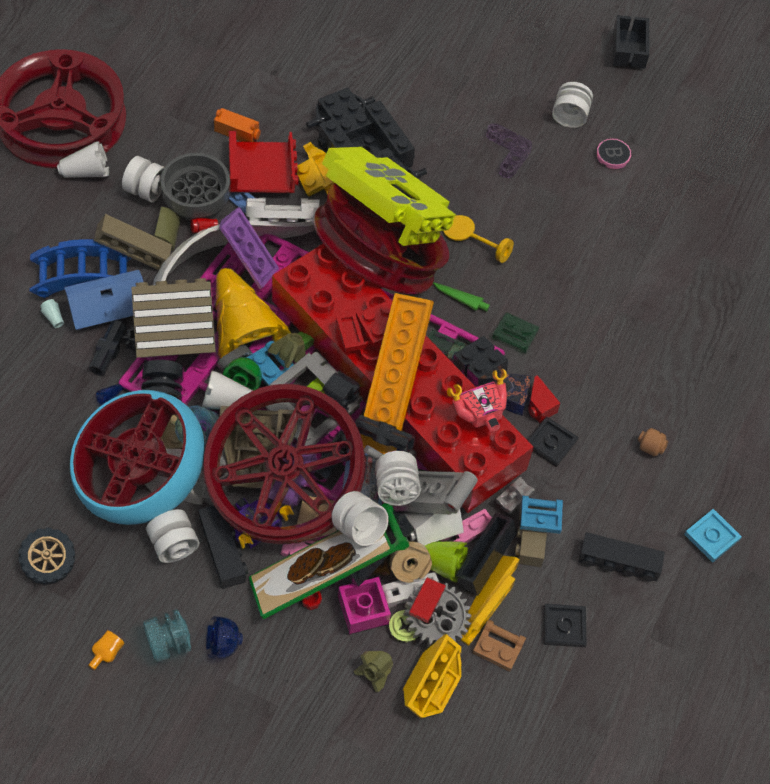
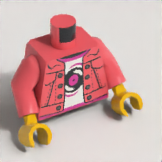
M501 369V378H498L496 370L493 371L492 376L497 380L496 384L493 381L462 392L461 386L456 384L454 385L455 394L452 388L447 389L448 396L454 398L453 404L459 417L472 423L474 427L487 425L490 432L500 428L498 420L501 419L507 402L506 383L503 382L507 373L504 369Z

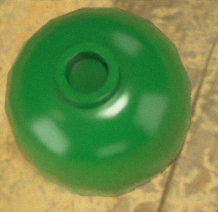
M244 357L232 360L222 374L253 391L259 388L262 381V372L259 365L255 361Z

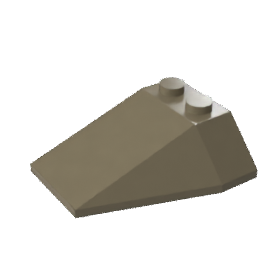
M221 406L220 416L229 406ZM256 410L252 414L280 440L294 410ZM244 418L242 420V423H248L251 420V418ZM298 422L287 445H291L293 442V439L297 432ZM238 424L224 445L228 464L261 455ZM257 428L252 431L268 453L276 447ZM265 463L236 471L237 475L267 472ZM264 481L232 486L262 489Z

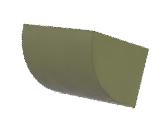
M161 207L154 235L172 244L171 251L175 249L180 226L178 214L171 209Z

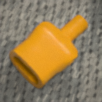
M107 630L102 638L93 645L92 652L96 656L88 666L95 670L102 661L112 662L118 651L125 644L124 641Z

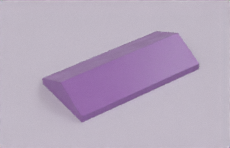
M238 207L221 220L219 228L259 289H261L279 267L240 207Z

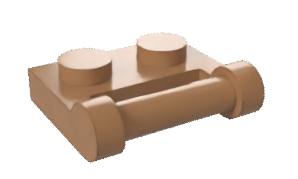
M488 620L473 650V654L510 672L524 645L526 637L522 635L519 637L494 625L493 621ZM492 632L516 644L515 648L489 637V633Z

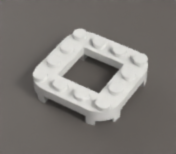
M247 198L246 216L249 217V221H261V218H268V221H279V218H287L288 222H298V218L305 219V222H313L314 214L320 207L319 199L301 198V205H266V198Z

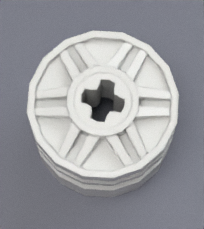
M578 82L562 84L558 90L552 111L555 121L569 128L583 126L587 121L591 107L592 91L584 84Z
M392 451L380 456L376 461L377 491L379 498L384 503L395 506L406 505L415 501L420 495L421 486L416 458L412 454L405 451Z

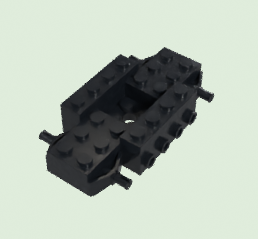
M348 87L318 99L316 118L306 122V126L308 129L314 126L319 127L318 145L326 153L329 148L363 147L377 158L388 157L417 179L427 175L425 168L418 171L410 168L413 166L415 148L380 100L375 102L374 96L362 99L353 94ZM391 184V185L394 186L396 189H398V190L401 191L403 194H405L406 196H408L409 198L412 199V197H411L410 195H408L407 193H405V192H404L403 190H401L399 187H397V186L394 185V184Z

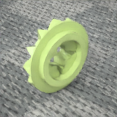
M405 610L396 612L390 619L389 628L391 635L397 641L401 640L406 643L412 640L415 641L416 638H413L414 630L409 632L406 629H401V622L404 623L406 618H408V616L403 615Z

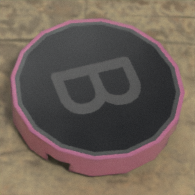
M607 139L599 144L596 157L607 168L620 169L629 163L631 150L621 140Z

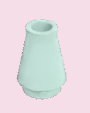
M54 299L43 302L41 304V312L53 327L59 328L64 325L58 302H55Z

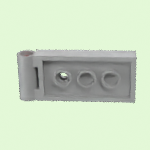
M418 471L421 486L420 495L409 504L401 506L392 505L394 511L456 514L478 482V479L468 471L464 473Z

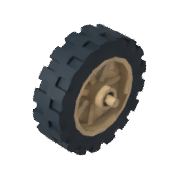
M50 527L37 529L35 532L28 534L27 538L21 543L19 549L21 569L35 583H42L43 585H48V583L55 584L59 580L66 578L67 574L72 571L75 563L74 545L69 537L58 529L54 530ZM46 542L55 543L50 550L47 549ZM43 543L44 550L40 551L35 549V547ZM58 546L61 548L63 553L52 554ZM32 552L41 555V557L32 561ZM53 558H62L59 566L52 560ZM43 560V567L40 570L34 564ZM47 563H51L52 566L55 568L50 571H45Z

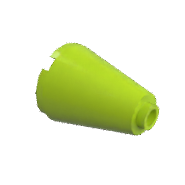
M436 541L424 545L432 560L430 570L452 582H458L456 574L467 559L468 548L464 547L467 543L462 541Z

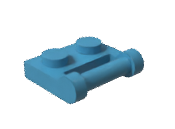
M269 341L265 347L247 357L259 365L262 372V381L266 386H269L289 369L285 367V361L278 354L273 355L284 367L283 370H280L268 357V354H270L268 349L274 341Z
M522 495L520 529L560 534L562 530L563 500H541ZM528 506L555 509V511L531 509Z

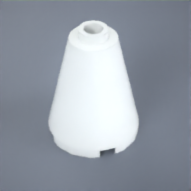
M99 141L61 159L57 165L59 174L63 175L64 178L109 176V167H105L107 157Z
M211 371L202 408L220 410L221 406H230L240 397L253 390L218 372Z

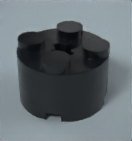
M338 370V374L335 372L322 390H324V394L333 398L348 412L349 408L347 406L351 401L353 403L356 402L360 396L358 391L361 386L357 381Z

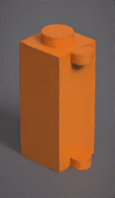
M223 108L217 110L216 117L214 118L215 132L229 137V131H236V140L242 142L258 140L261 134L258 121Z

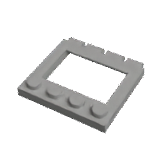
M318 352L312 355L308 353L270 385L290 384L308 368L324 384L335 372L337 374L338 372L329 363L325 364L326 360ZM361 395L356 402L353 403L351 401L347 406L349 408V415L360 408L359 403L363 400ZM289 402L265 406L268 411L295 409ZM329 417L316 429L310 425L305 446L317 444L338 426L337 423ZM302 419L298 420L297 432L294 437L297 441L304 421Z

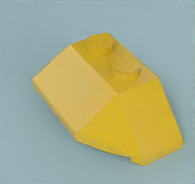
M444 634L422 653L403 687L405 706L419 718L442 713L461 679V646L447 634Z

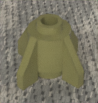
M297 333L287 334L272 343L268 349V352L275 355L278 354L285 361L286 368L290 367L293 360L297 363L306 355L304 341Z
M365 651L361 655L364 664L355 669L354 674L364 675L368 680L373 681L372 685L375 692H379L384 688L387 676L393 667L392 657L383 651Z

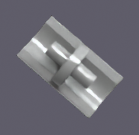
M519 477L496 499V502L507 514H511L521 505L522 495L531 496L535 489L527 485Z

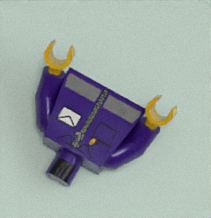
M241 498L236 502L235 506L242 515L253 521L259 500L249 504L245 498ZM266 503L265 508L270 509L272 504ZM289 505L279 508L272 523L273 527H282L281 518L284 521H288L287 515H294ZM266 516L261 517V518L258 520V523H259V524H264V523H266L267 520H268V517H266ZM235 529V539L241 544L242 549L245 548L244 544L246 543L252 549L261 542Z

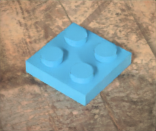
M714 509L686 530L684 534L712 563L742 537Z

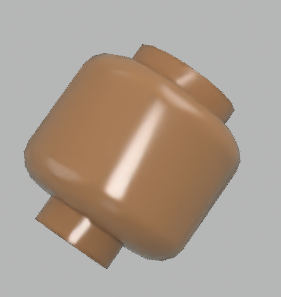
M649 428L646 432L642 431L638 438L640 450L652 456L662 455L668 445L666 435L653 428Z

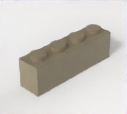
M107 214L97 224L94 241L158 270L170 256L172 244Z

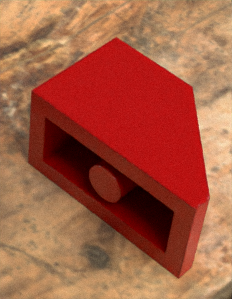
M537 375L534 377L528 411L532 418L541 423L546 417L549 418L558 413L560 402Z

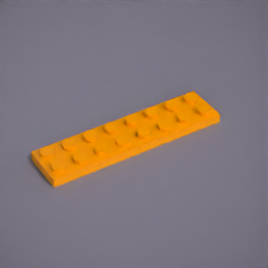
M394 294L364 412L365 417L378 422H385L397 427L396 429L402 431L434 303L432 300ZM360 434L364 448L369 445L382 454L397 450L393 446H386L372 440L373 438Z

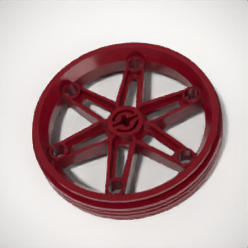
M277 384L262 387L247 393L232 403L218 418L210 432L203 462L206 489L222 517L240 533L248 537L250 536L257 541L270 544L301 543L316 538L334 527L332 522L334 506L343 495L352 491L361 492L366 471V457L361 435L348 412L330 396L310 387L295 384ZM297 403L280 440L252 414L254 411L272 404ZM305 405H309V406H310V409H309V410H307V411H301V408H302L303 406H305ZM315 408L327 414L337 423L347 441L305 446ZM250 417L251 420L248 423H242L244 418ZM302 419L304 421L296 448L287 445L298 420ZM239 424L261 455L220 466L224 445L231 432ZM255 428L276 446L269 453L252 432ZM343 448L350 449L345 455L339 453ZM325 452L333 453L331 457L304 464L302 455ZM350 460L346 484L339 497L332 504L308 472ZM288 461V464L281 466V463ZM264 463L267 472L237 475L236 471ZM223 473H229L226 479H220ZM301 474L317 495V498L312 500L293 480ZM273 480L282 482L270 509L265 508ZM264 481L253 521L242 515L231 505L222 486ZM289 488L318 515L308 522L295 526H272ZM322 504L329 505L326 511H319V507ZM263 516L268 517V520H267L266 523H264V524H259V523H258V520H259L261 517H263Z

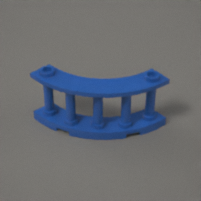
M92 239L59 242V246L52 248L46 246L30 255V261L39 265V283L29 288V291L46 298L53 293L65 290L64 287L113 276L107 275V259L119 262V274L127 273V262L132 258ZM86 256L100 257V274L86 273ZM78 257V273L64 275V259ZM57 262V277L47 279V266Z

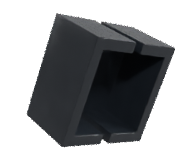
M482 336L455 353L453 364L475 387H479L496 381L492 376L493 371H497L498 378L502 376L501 369H504L507 373L508 359L498 349L494 350L495 346L485 336Z

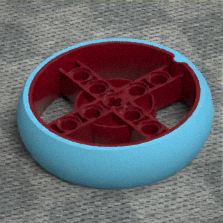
M137 390L112 398L91 414L81 427L74 441L70 457V475L76 494L85 507L93 514L117 524H142L150 522L167 511L173 510L188 496L201 473L205 453L202 428L192 410L172 395L154 390ZM143 413L136 428L126 430L117 438L109 436L124 421ZM172 415H175L180 420L183 428V448L180 457L167 454L165 444L161 438ZM96 456L108 459V466L113 474L101 499L97 496L93 486V467ZM158 475L168 478L153 493L130 503L137 486L149 483Z

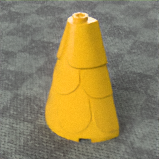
M228 268L219 271L216 276L215 304L217 310L219 359L240 345L271 335L272 340L276 342L291 333L287 325L255 294L254 289L236 272Z

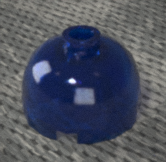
M213 616L211 620H214L213 625H208L206 634V649L211 648V654H208V657L210 659H226L237 651L238 646H241L243 635L239 632V628L233 620L223 616Z

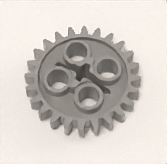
M445 583L446 589L429 620V624H424L421 620L409 615V611L423 584H421L419 590L414 589L413 595L410 594L408 597L409 602H406L404 606L407 610L404 611L403 615L408 616L404 623L411 624L408 631H415L413 638L421 637L420 644L426 640L427 647H430L432 643H435L444 634H447L455 642L456 640L460 641L463 638L462 635H465L468 631L466 628L471 624L467 621L471 618V614L466 613L469 611L470 606H464L467 599H460L459 597L462 592L455 594V587L449 590L447 583ZM446 606L452 607L454 612L448 611ZM441 624L446 625L449 631L443 630Z

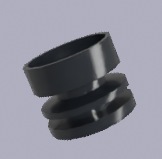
M169 360L145 362L142 370V379L145 382L142 383L141 389L163 392L182 401L181 392L183 387L180 384L184 379V367L177 362Z

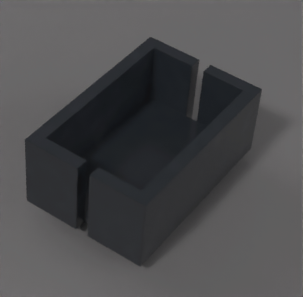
M617 15L613 28V65L624 67L631 65L633 68L645 69L649 58V18L635 17L632 29L628 31L631 16Z

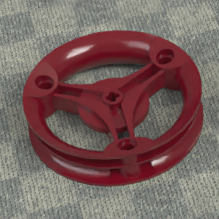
M67 49L42 51L17 61L0 77V139L13 155L29 164L58 169L57 165L61 159L98 141L99 144H102L105 153H107L118 142L124 131L126 109L121 81L109 65L93 55ZM52 75L55 78L52 87L40 93L33 105L18 112L9 109L12 99L25 85L45 76ZM88 78L100 85L109 96L110 113L96 117L88 112L84 97L73 89V83ZM62 81L67 82L66 87H61ZM40 127L52 130L71 128L89 136L69 143L48 144L31 140L21 133Z
M336 183L330 187L327 201L316 210L313 217V224L319 238L337 259L363 278L392 291L405 294H419L427 291L433 284L436 271L443 268L449 260V249L441 234L436 242L408 245L423 258L426 266H420L402 257L407 246H403L398 241L405 225L401 222H387Z

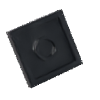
M546 417L527 441L534 447V453L557 467L578 441L579 437Z
M545 604L544 645L586 647V606Z

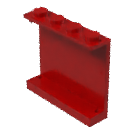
M229 131L230 192L295 193V185L298 186V175H295L298 171V164L294 163V161H297V151H293L296 150V139L292 138V132H289L288 142H236V131Z

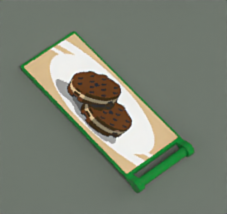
M386 503L381 505L388 513V523L396 539L392 545L386 531L374 544L361 546L338 530L249 576L261 617L265 619L395 551L406 550L409 547V542L402 534L393 514L394 509L392 505Z

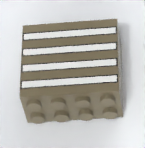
M206 278L194 279L195 283H187V280H175V284H168L167 281H156L155 285L148 286L147 282L135 283L136 286L131 287L137 358L216 352L211 283L206 282Z

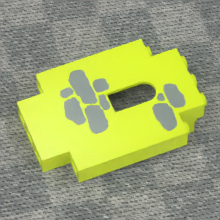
M363 147L328 149L322 165L329 169L326 177L387 222L403 223L405 228L398 241L403 246L436 242L440 237V231L448 230L453 225V219L456 214L447 208L450 202L388 157L377 158ZM391 184L396 185L397 187H399L401 190H403L405 193H407L408 195H410V196H411L412 198H414V199L409 198L408 196H406L405 194H403L401 191H399L398 189H396V188H395L394 186H392Z

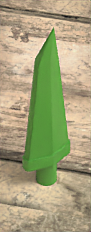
M433 282L439 291L474 310L480 308L488 311L490 307L489 304L483 302L484 298Z

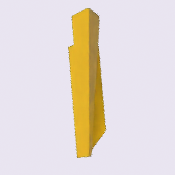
M503 556L480 594L476 595L468 611V614H471V618L467 621L471 624L466 628L468 631L465 635H462L463 638L461 639L466 645L470 646L513 588L515 578L511 575L518 567L520 559L517 557Z

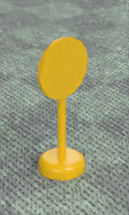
M456 215L453 219V225L448 230L443 231L446 237L454 241H462L472 237L495 248V258L501 263H504L509 258L513 250L514 242L509 238L503 239L497 245L474 234L475 224L467 216Z

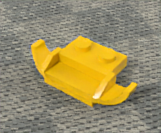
M309 142L303 146L309 159L298 165L297 175L309 197L322 189H325L328 195L330 187L335 182L326 177L329 169L322 165L326 153Z

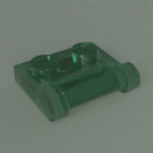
M506 312L495 329L492 339L506 342L521 349L520 351L526 354L539 331V327Z

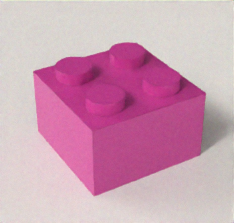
M379 577L365 580L359 587L354 584L339 587L338 598L349 634L389 624L391 613Z

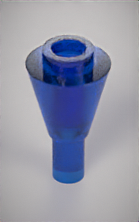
M118 383L117 385L98 390L96 392V399L100 405H103L112 398L117 397L124 388Z

